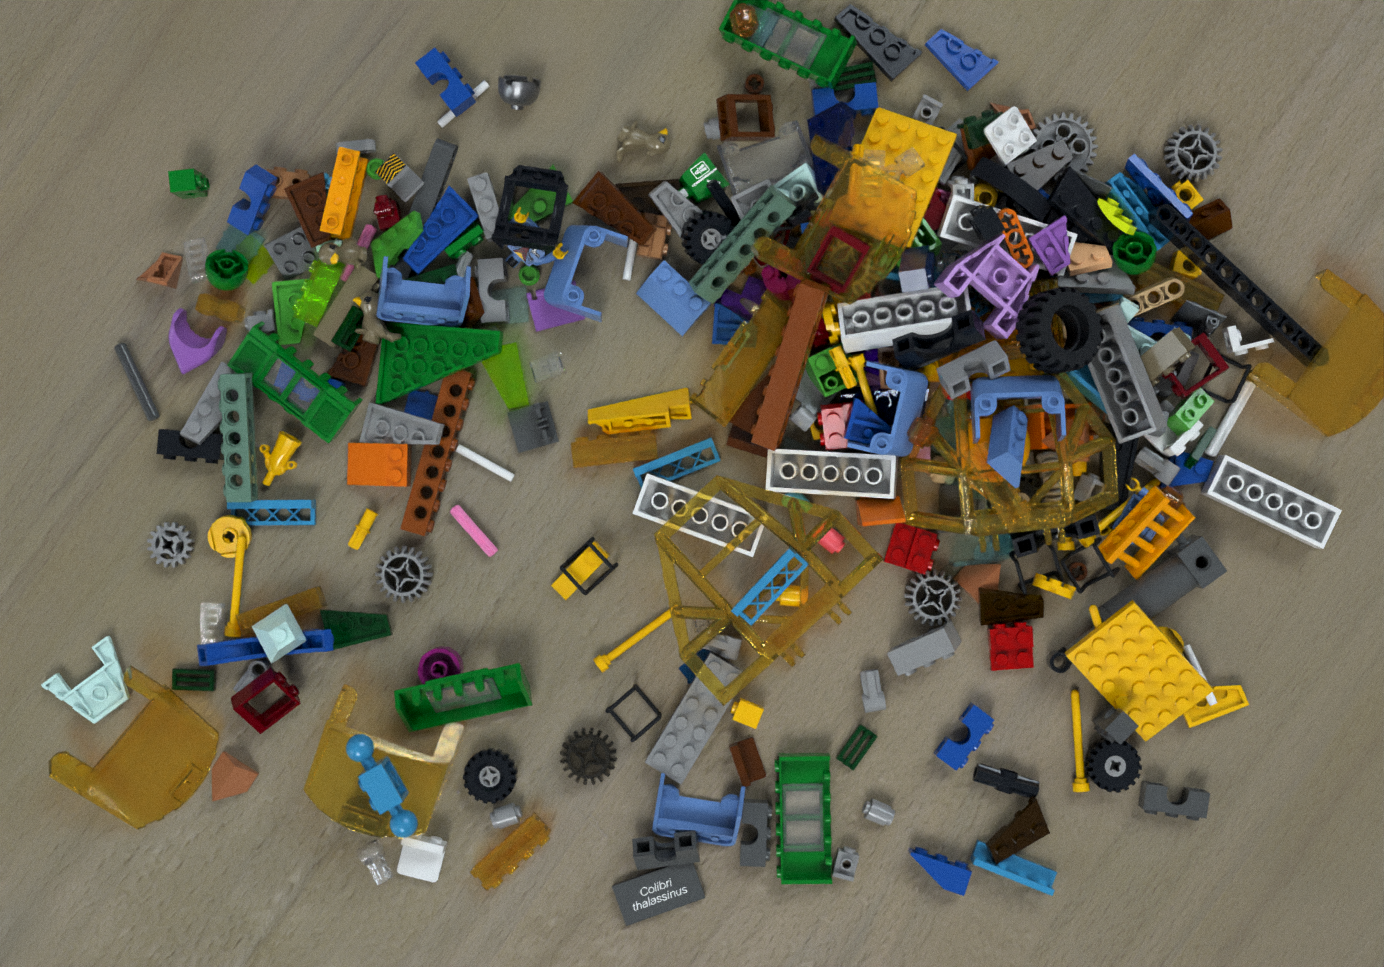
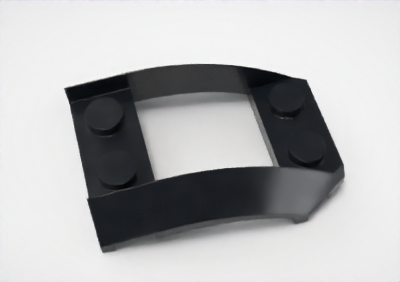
M518 165L513 169L511 175H505L502 199L492 240L502 250L504 245L543 250L546 256L556 249L565 210L568 185H566L561 171ZM517 186L556 192L549 229L509 223Z

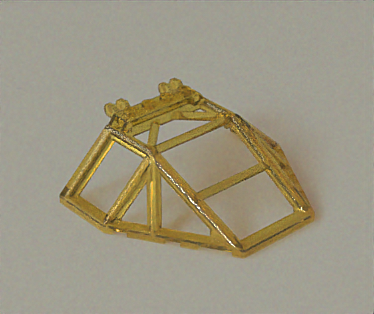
M1020 344L1001 346L1008 356V360L1026 357L1019 349L1021 347ZM975 349L960 350L953 354L951 361ZM1040 371V375H1052L1058 379L1060 386L1078 410L1068 436L1066 433L1062 441H1057L1056 414H1049L1059 462L1023 465L1021 475L1054 471V473L1025 505L1009 506L977 481V479L1002 477L996 470L971 471L968 421L972 420L971 412H967L966 393L953 399L956 451L933 426L948 396V393L940 383L918 424L911 453L900 460L906 525L979 537L981 553L986 552L984 536L992 535L994 551L1000 550L998 534L1043 529L1045 544L1051 545L1052 535L1050 529L1058 528V541L1060 544L1065 543L1064 527L1119 501L1115 439L1066 372L1046 374ZM1042 404L1016 406L1025 414L1046 412L1042 408ZM998 408L995 410L993 414L989 416H979V418H993L994 415L1002 412L1007 408ZM1086 422H1088L1099 437L1078 446ZM924 433L946 461L916 458L922 447L921 441L926 439L923 437ZM1102 451L1104 491L1075 505L1072 464ZM914 471L958 477L961 518L918 511ZM1060 479L1061 501L1039 503ZM972 488L998 508L974 511Z
M716 475L654 534L661 560L665 589H667L674 632L677 637L679 656L723 706L780 655L793 667L796 664L795 660L785 652L789 647L799 657L803 658L806 654L795 641L826 613L837 624H840L842 622L841 617L831 609L836 604L849 616L852 611L841 599L884 560L839 510ZM721 490L755 519L702 569L698 570L673 543L670 537ZM752 498L787 507L792 532ZM802 512L823 518L807 535ZM761 524L786 545L791 546L809 563L800 573L799 609L792 616L761 615L754 622L782 624L765 641L740 615L737 617L731 611L732 605L705 577ZM834 526L865 558L842 581L811 550ZM793 557L788 562V571L793 570L801 562ZM674 563L715 607L682 606ZM810 567L825 585L808 600ZM777 574L773 578L774 586H776L786 576V574ZM763 589L759 593V600H761L771 589ZM748 605L743 612L747 613L754 605ZM747 614L751 619L755 616V614ZM685 619L715 620L693 640L689 641ZM731 624L760 657L725 687L696 653Z

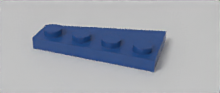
M1136 154L1129 157L1125 169L1143 190L1147 189L1148 197L1153 205L1161 206L1168 204L1189 222L1193 215L1191 208L1177 198L1175 191L1168 188L1162 182L1161 177L1148 168L1147 163L1142 158H1139ZM1176 226L1175 232L1177 234L1180 233L1178 226Z

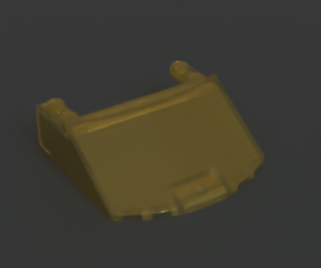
M815 134L810 144L811 151L821 159L840 168L794 250L766 236L757 238L751 250L760 261L801 281L808 279L816 282L810 278L811 274L807 272V269L832 225H837L873 247L847 293L841 292L840 295L831 290L829 291V295L850 305L866 292L869 294L881 279L884 280L901 258L911 237V227L913 219L916 217L915 203L917 191L855 153ZM835 238L818 269L844 284L859 259L861 252ZM822 281V283H818V284H821V285H824V286H827V287L830 286L829 284L825 283L824 281Z
M1325 269L1317 272L1315 277L1320 280V286L1324 291L1350 309L1296 383L1267 362L1255 365L1250 370L1246 379L1324 436L1329 437L1343 432L1360 422L1384 397V313L1366 293H1360L1332 271Z
M767 291L761 296V306L755 305L750 311L754 316L749 323L746 321L742 322L711 368L715 370L709 380L703 378L700 385L703 386V389L699 395L693 393L689 399L690 405L724 427L727 426L775 357L777 346L783 340L781 332L784 325L788 323V311Z
M130 665L123 674L124 682L127 686L150 700L93 768L67 751L56 753L48 761L50 778L138 830L155 820L160 821L164 819L166 814L172 810L176 811L197 791L208 775L212 761L215 759L219 732L167 685H161Z
M343 684L331 715L326 721L304 792L321 812L347 829L378 838L397 837L390 829V819L392 817L390 812L386 811L380 815L377 810L374 811L369 803L370 797L366 791L363 792L358 784V776L364 770L361 762L351 760L346 753V744L352 736L356 734L367 735L374 743L372 756L375 762L388 755L409 791V794L400 805L403 809L413 812L417 817L418 827L411 836L425 834L462 741L464 726L457 723L446 725L433 757L346 727L357 702L358 695L353 687Z

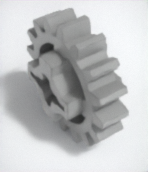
M165 522L164 527L157 525L158 531L150 532L153 539H147V542L152 543V546L147 548V550L153 551L150 558L157 557L156 564L164 562V567H169L170 564L172 567H178V562L185 564L184 558L192 557L188 552L195 550L194 547L190 546V543H193L195 540L188 537L192 532H185V525H181L178 528V522H173L172 525L169 522ZM168 531H175L178 533V535L173 536L171 532L169 533ZM170 541H173L174 543L172 545V548L168 547L170 545ZM170 554L174 559L166 558L163 555Z

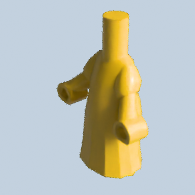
M279 431L271 455L269 453L270 446L263 444L259 447V450L265 457L264 463L268 470L262 481L266 486L271 485L275 476L282 475L287 470L297 468V463L289 460L302 442L289 433Z

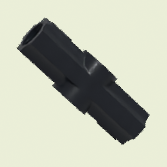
M977 763L973 773L974 782L994 787V789L1007 794L1015 793L1024 797L1031 798L1033 796L1035 798L1039 791V781L1020 776L1018 773L1008 769H997Z

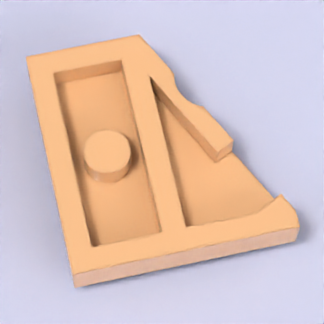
M1075 242L1070 255V264L1066 268L1069 275L1074 276L1111 268L1112 259L1106 246Z

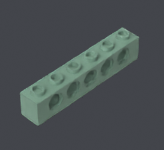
M771 185L691 278L689 284L694 293L714 304L723 295L726 288L736 280L739 273L750 264L751 259L763 247L772 232L792 215L796 206L791 199Z
M252 373L220 374L218 379V390L221 391L219 411L222 412L220 432L223 433L221 453L224 455L222 473L225 476L223 494L226 497V502H253L258 500ZM233 389L238 393L237 400L232 398ZM234 411L239 414L238 422L233 419ZM235 432L240 435L239 443L234 440ZM236 453L241 456L242 461L240 464L235 460ZM237 475L242 477V485L237 483Z

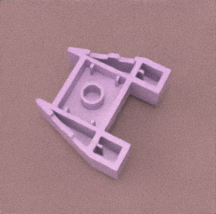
M1004 234L995 235L947 266L934 282V285L949 298L959 297L968 284H970L991 302L995 308L984 321L983 326L997 340L1007 339L1016 328V322H1019L1017 318L1019 311L1023 310L1022 306L1030 296L1028 294L1032 282H1035L1040 268L1038 264L1023 268L999 246L1005 238Z

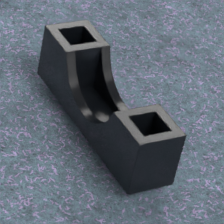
M972 309L952 316L950 326L939 333L920 335L910 332L892 339L894 356L906 369L986 340L983 321Z
M1091 505L1041 519L1038 524H1032L1034 527L1030 529L1008 530L1017 558L1037 553L1044 544L1058 538L1073 537L1081 540L1101 534Z

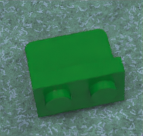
M477 221L471 224L445 249V252L452 260L461 258L467 253V249L471 246H477L484 240V231Z

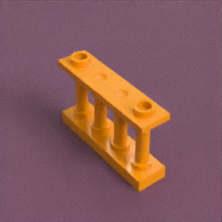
M343 147L338 149L320 226V231L331 233V238H339L340 240L352 237L367 174L366 167L370 161L360 157V151Z
M1154 485L1098 548L1104 559L1110 564L1117 558L1127 563L1124 567L1137 580L1196 517L1183 504L1177 510L1168 505L1170 502L1168 497ZM1161 511L1170 516L1162 526L1153 520ZM1146 527L1156 532L1151 542H1147L1138 536ZM1132 542L1141 547L1133 557L1124 552Z

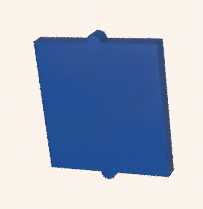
M415 390L408 394L404 412L432 420L438 396L429 394L428 391L424 393Z

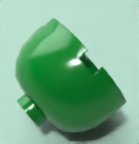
M1135 231L1134 235L1129 234L1126 236L1123 234L1114 242V262L1126 274H1142L1148 271L1155 262L1157 248L1154 239L1144 232Z
M225 249L213 251L206 258V278L212 286L219 290L232 291L238 289L247 278L248 260L243 254L232 250V253L225 252Z

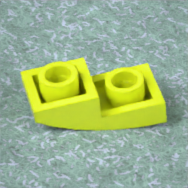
M1109 197L1107 200L1099 198L1097 203L1104 215L1117 228L1126 234L1134 235L1137 227L1131 225L1133 222L1131 219L1121 215L1124 210L1118 207L1119 203Z

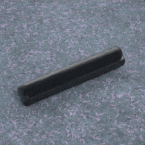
M712 179L707 183L706 187L727 218L732 221L731 224L736 227L741 219L719 182Z

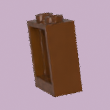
M726 94L716 99L721 141L764 142L775 137L771 95ZM735 103H757L760 132L738 131Z

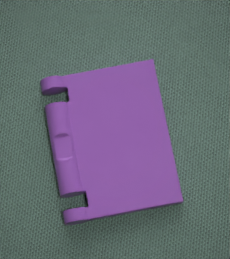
M575 280L571 282L572 285L577 286ZM545 288L535 291L536 300H532L531 292L526 293L536 332L585 319L583 316L549 305L544 298Z

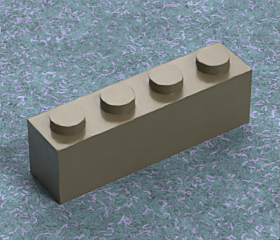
M362 265L360 270L354 268L313 335L331 347L339 349L340 346L334 344L331 340L352 305L361 309L353 299L366 291L378 293L380 278L376 277L375 273Z
M1180 327L1171 330L1140 356L1152 387H1155L1160 382L1158 378L1163 374L1167 376L1176 369L1174 366L1179 361L1183 363L1192 356L1190 352L1196 348Z

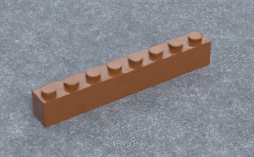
M805 279L800 284H797L794 289L793 296H795V301L788 309L787 316L789 320L781 332L783 340L776 348L775 356L777 359L769 371L771 379L763 390L765 398L757 410L759 418L751 429V434L753 435L752 443L772 451L777 450L781 446L830 288Z

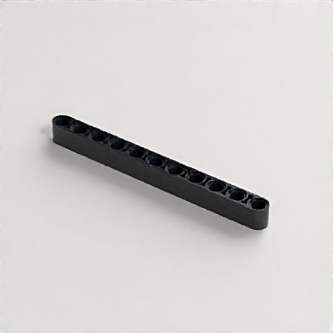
M1164 204L1153 208L1149 212V222L1304 366L1308 368L1320 367L1328 362L1329 354L1327 350L1172 206ZM1160 211L1164 214V220L1159 216ZM1175 225L1179 227V234L1175 232ZM1191 240L1195 243L1194 249L1190 245ZM1206 254L1210 256V263L1206 260ZM1222 268H1223V269L1225 270V272H1226V276H1225V277H1223L1222 274H1221V269H1222ZM1237 282H1238V283L1240 284V286H1241V290H1240V291H1238V289H1237ZM1252 297L1256 299V305L1252 303ZM1268 311L1271 313V319L1267 316ZM1283 325L1286 327V334L1283 332ZM1299 339L1302 343L1301 348L1298 346ZM1314 353H1315V355H1316V357H1317L1316 362H1315L1314 359H1313V354H1314Z

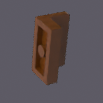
M1220 198L1191 211L1193 215L1189 223L1207 240L1233 228L1230 209Z
M732 425L726 443L727 446L767 458L768 455L767 448L751 442L753 435Z
M753 737L729 745L742 786H750L751 782L766 777Z

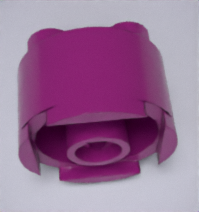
M780 252L771 258L772 262L764 267L761 274L765 286L778 299L785 301L790 300L787 291L795 288L797 284H800L809 276L806 266L796 256Z
M440 646L431 649L422 656L419 662L418 676L422 684H425V681L463 673L462 658L450 647ZM439 665H443L445 667L443 672H438L436 668H438Z

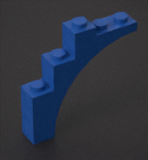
M331 629L302 630L307 641L286 655L333 651L334 636L331 633ZM257 636L197 645L199 666L267 657Z

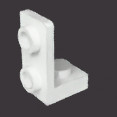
M952 176V180L946 181V185L951 188V194L974 201V184L967 178H964V176Z
M1236 325L1221 329L1227 354L1234 352L1235 356L1248 353L1247 349L1255 347L1256 351L1269 348L1268 343L1274 342V338L1241 346L1242 337L1240 331L1236 329Z

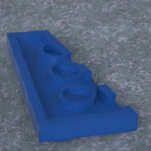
M448 186L441 200H439L434 211L424 224L423 232L403 257L404 262L417 275L479 218V215L450 186Z

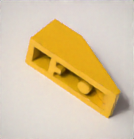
M596 541L592 543L606 559L610 556ZM588 547L566 570L582 585L600 567L603 561ZM564 573L551 585L565 600L578 589Z

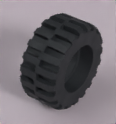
M1061 287L1035 294L1023 304V310L1019 311L1017 317L1019 322H1016L1015 330H1018L1016 340L1020 343L1021 347L1019 349L1021 353L1026 355L1025 359L1029 364L1033 363L1035 369L1046 374L1070 372L1088 365L1092 361V357L1096 356L1099 350L1097 346H1100L1102 341L1100 333L1103 331L1099 323L1101 318L1095 311L1097 308L1093 303L1089 302V298L1085 294H1081L1079 290L1074 288ZM1054 314L1061 318L1066 328L1067 337L1064 348H1061L1056 343L1052 335L1051 322Z

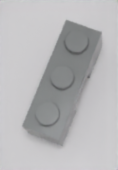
M486 172L467 178L486 240L490 243L493 242L492 234L495 230L499 206L491 177Z
M504 258L477 259L478 265H475V276L479 279L477 289L485 312L479 320L484 325L510 324L509 302L506 300H494L492 297L494 285L499 282H508L507 262Z
M996 340L937 368L940 383L951 399L971 390L969 377L975 373H985L992 380L1011 371L1008 356Z

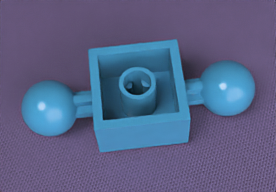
M364 734L352 736L346 744V753L351 760L361 762L364 770L358 776V784L361 790L368 793L370 797L369 803L374 811L377 810L380 815L386 811L390 812L392 816L390 819V829L394 835L400 838L410 837L417 830L418 820L413 812L403 809L400 805L409 794V791L388 755L375 762L372 756L374 743L370 737Z

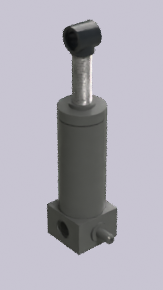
M1181 533L1176 538L1179 544L1168 551L1170 556L1098 608L1102 623L1131 600L1150 619H1153L1194 588H1205L1226 573L1227 570L1202 536L1190 535L1185 538ZM1094 626L1066 647L1063 646L1059 650L1051 651L1046 658L1048 667L1057 673L1066 672L1072 662L1066 657L1065 652L1095 629ZM1062 656L1063 664L1055 667L1054 659Z

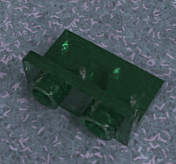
M994 109L981 112L982 116H968L963 118L964 122L957 124L958 129H964L968 149H975L990 143L983 130L1003 112H994Z

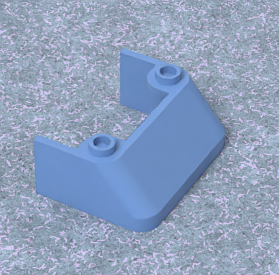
M569 226L564 233L561 242L563 245L560 248L563 252L568 250V253L563 259H556L544 290L545 301L551 306L602 322V312L582 306L584 293L581 288L572 285L571 282L584 245L596 248L601 246L605 240L627 248L629 244L628 236L598 226Z
M384 256L377 303V317L379 319L456 328L462 325L470 297V266L466 267L464 277L453 275L445 280V284L402 280V273L395 268H387L388 257Z
M866 360V366L886 370L887 386L901 393L891 434L877 433L872 437L870 444L848 440L847 447L881 455L907 456L913 449L928 379L923 373Z
M1052 375L1001 376L992 380L989 377H979L973 381L970 390L973 444H977L980 439L979 416L993 414L997 407V400L1041 399L1044 411L1049 414H1056L1057 441H1062L1066 436L1065 401L1060 383L1056 377Z
M661 773L652 831L655 834L674 838V833L695 830L698 842L721 846L735 845L742 818L745 795L744 786H741L739 797L734 794H728L721 798V802L679 796V790L674 785H664L665 774Z

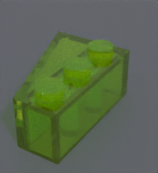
M320 259L318 261L313 260L309 269L312 275L309 280L305 279L300 290L304 293L301 299L297 298L292 310H295L293 317L318 327L345 264L338 262L334 265H327L321 262Z
M517 342L502 345L501 354L482 361V364L508 409L513 410L532 406L520 346Z

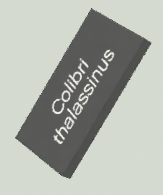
M694 863L661 867L612 885L626 926L706 898Z

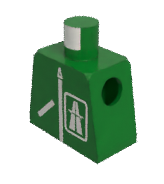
M704 152L680 177L679 183L682 188L678 191L687 199L691 197L695 204H700L713 197L706 187L707 183L712 179L717 180L724 191L729 184Z

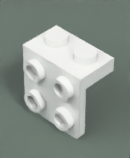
M1015 106L1010 107L983 130L997 153L990 160L1003 167L1014 161L1013 159L1018 155L1026 153L1030 149L1029 147L1037 141L1020 111Z
M1167 400L1160 403L1161 409L1169 412V414L1174 409V406ZM1198 420L1190 430L1179 436L1167 426L1166 432L1160 437L1148 434L1144 435V437L1165 458L1173 455L1179 456L1186 449L1185 444L1189 440L1192 442L1200 435L1199 430L1203 427V424Z
M417 831L410 837L402 838L401 845L403 847L397 872L402 875L436 882L439 878L447 841H443L442 838L437 836H423L422 833Z

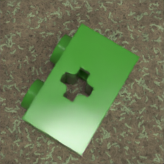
M1200 388L1185 399H1182L1171 411L1167 426L1179 436L1190 430L1215 401Z

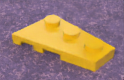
M1241 685L1213 686V694L1218 703L1209 706L1205 697L1182 715L1187 727H1194L1248 706L1249 703Z

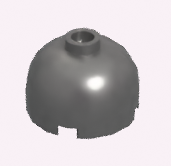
M504 75V78L499 76L498 92L501 99L511 105V109L523 110L524 106L533 104L538 98L541 81L533 78V82H529L527 77L517 75Z

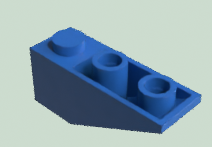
M920 847L908 849L910 855L944 890L962 896L965 895L972 874L971 869L967 867V863L956 860L955 863L948 861V857L938 853L935 856L927 854L928 851Z

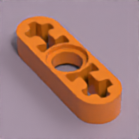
M1002 208L997 212L1000 221L1004 217L1003 213L1006 212V214L1012 215V218L1009 219L1011 226L1015 224L1017 228L1001 232V234L1005 235L1004 241L1009 254L1018 262L1017 259L1020 258L1019 251L1013 252V249L1020 248L1024 255H1028V258H1026L1025 264L1023 262L1018 263L1023 268H1028L1032 265L1034 256L1017 214L1012 209ZM1003 221V226L1005 228H1009L1008 224ZM1013 232H1018L1021 239L1019 243L1013 245L1009 242V235Z

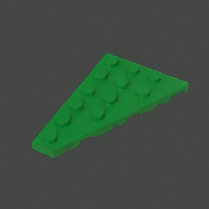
M384 322L390 332L399 333L402 338L394 342L382 338L375 404L383 405L501 354L503 332Z

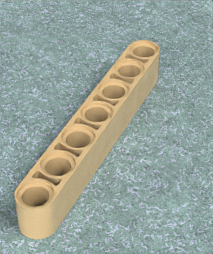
M1170 277L1124 298L1130 301L1137 300L1139 311L1134 315L1137 316L1179 298L1184 293L1185 287L1182 281ZM1172 282L1178 283V290L1175 293H1169L1168 286ZM1151 291H1157L1158 298L1154 302H1149L1147 298ZM1120 299L1095 309L1096 313L1118 305ZM1062 323L1051 328L1052 335L1058 336L1057 344L1061 348L1065 346L1067 337L1065 325Z

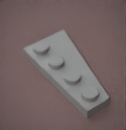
M663 181L648 195L684 242V239L681 238V233H685V229H682L684 224L688 225L687 219L689 217L694 218V214L697 212L702 213V210L691 203L668 182Z
M220 363L180 432L181 436L199 445L204 442L222 421V412L219 411L221 391L218 390V379L220 374L235 373L226 363ZM233 389L232 398L237 400L238 393Z
M369 402L359 443L439 445L444 424Z

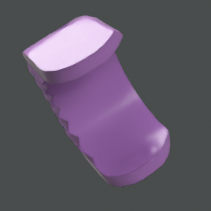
M179 308L172 317L168 338L178 367L182 374H186L209 361L220 351L225 341L227 328L220 326L212 338L205 339L200 337L190 329L186 310Z

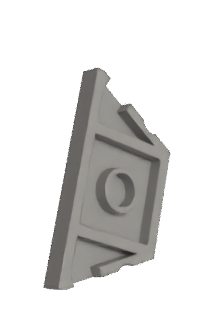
M1110 255L1112 259L1111 268L1070 276L1066 268L1063 276L1056 275L1053 279L1050 290L1069 287L1070 289L1079 290L1081 293L1134 295L1135 286L1128 275L1116 266L1113 255Z

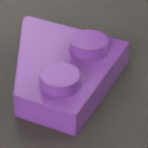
M1065 215L1027 238L1051 276L1070 264L1069 240L1066 228L1067 218Z

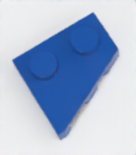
M715 302L712 344L754 347L756 325L722 304Z
M854 397L844 438L870 444L875 434L880 432L890 434L892 427L858 398Z
M1182 452L1179 456L1173 455L1168 457L1170 462L1181 468L1169 486L1174 487L1207 482L1214 461L1200 457L1198 462L1191 469H1188L1184 466V463L1190 455L1189 453ZM1160 481V488L1168 487L1166 484Z

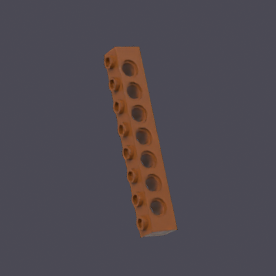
M461 370L443 378L432 421L442 423L444 426L447 425L450 428V434L445 438L441 436L439 445H424L400 529L428 536V533H432L435 521L432 519L434 512L439 511L441 500H438L440 492L445 490L447 480H444L446 471H450L453 462L450 456L452 451H456L458 439H456L457 432H461L464 419L461 418L463 411H467L470 399L467 398L469 390L473 391L476 379L473 378V373ZM456 385L462 388V393L458 397L452 395V388ZM453 405L456 408V414L453 417H448L446 409L448 406ZM437 446L444 448V455L441 458L435 456L434 450ZM432 466L437 467L439 471L438 476L435 478L429 475V469ZM427 486L433 491L430 498H425L423 495V489ZM421 506L427 511V515L423 519L417 515V510Z

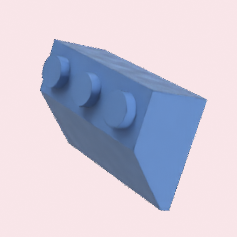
M665 260L653 271L636 293L682 337L711 306L710 302L694 293L690 284Z
M1013 405L993 416L987 463L1016 489L1020 484L1028 418L1024 412Z

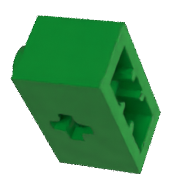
M194 168L168 171L170 193L182 199L207 197V190L210 189L208 178Z

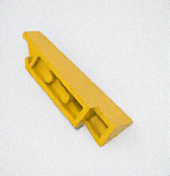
M688 388L588 410V424L595 423L601 426L602 431L607 434L671 427V419H692Z

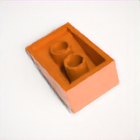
M1091 402L1065 404V419H1089V424H1093ZM1042 407L1025 408V415L1028 418L1027 431L1030 437V449H1050L1041 440L1056 429V414H1049ZM1089 435V445H1093V435Z
M348 443L347 485L411 487L412 445Z
M896 496L895 499L860 497V499L855 500L857 525L872 526L906 522L899 496Z

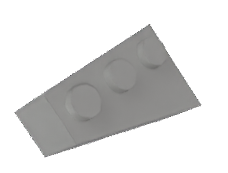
M950 619L949 622L945 621V624L941 627L931 628L927 630V633L916 638L913 637L891 648L887 655L897 675L905 674V676L915 673L917 671L916 668L922 665L924 668L935 664V660L942 657L945 660L952 657L962 641Z

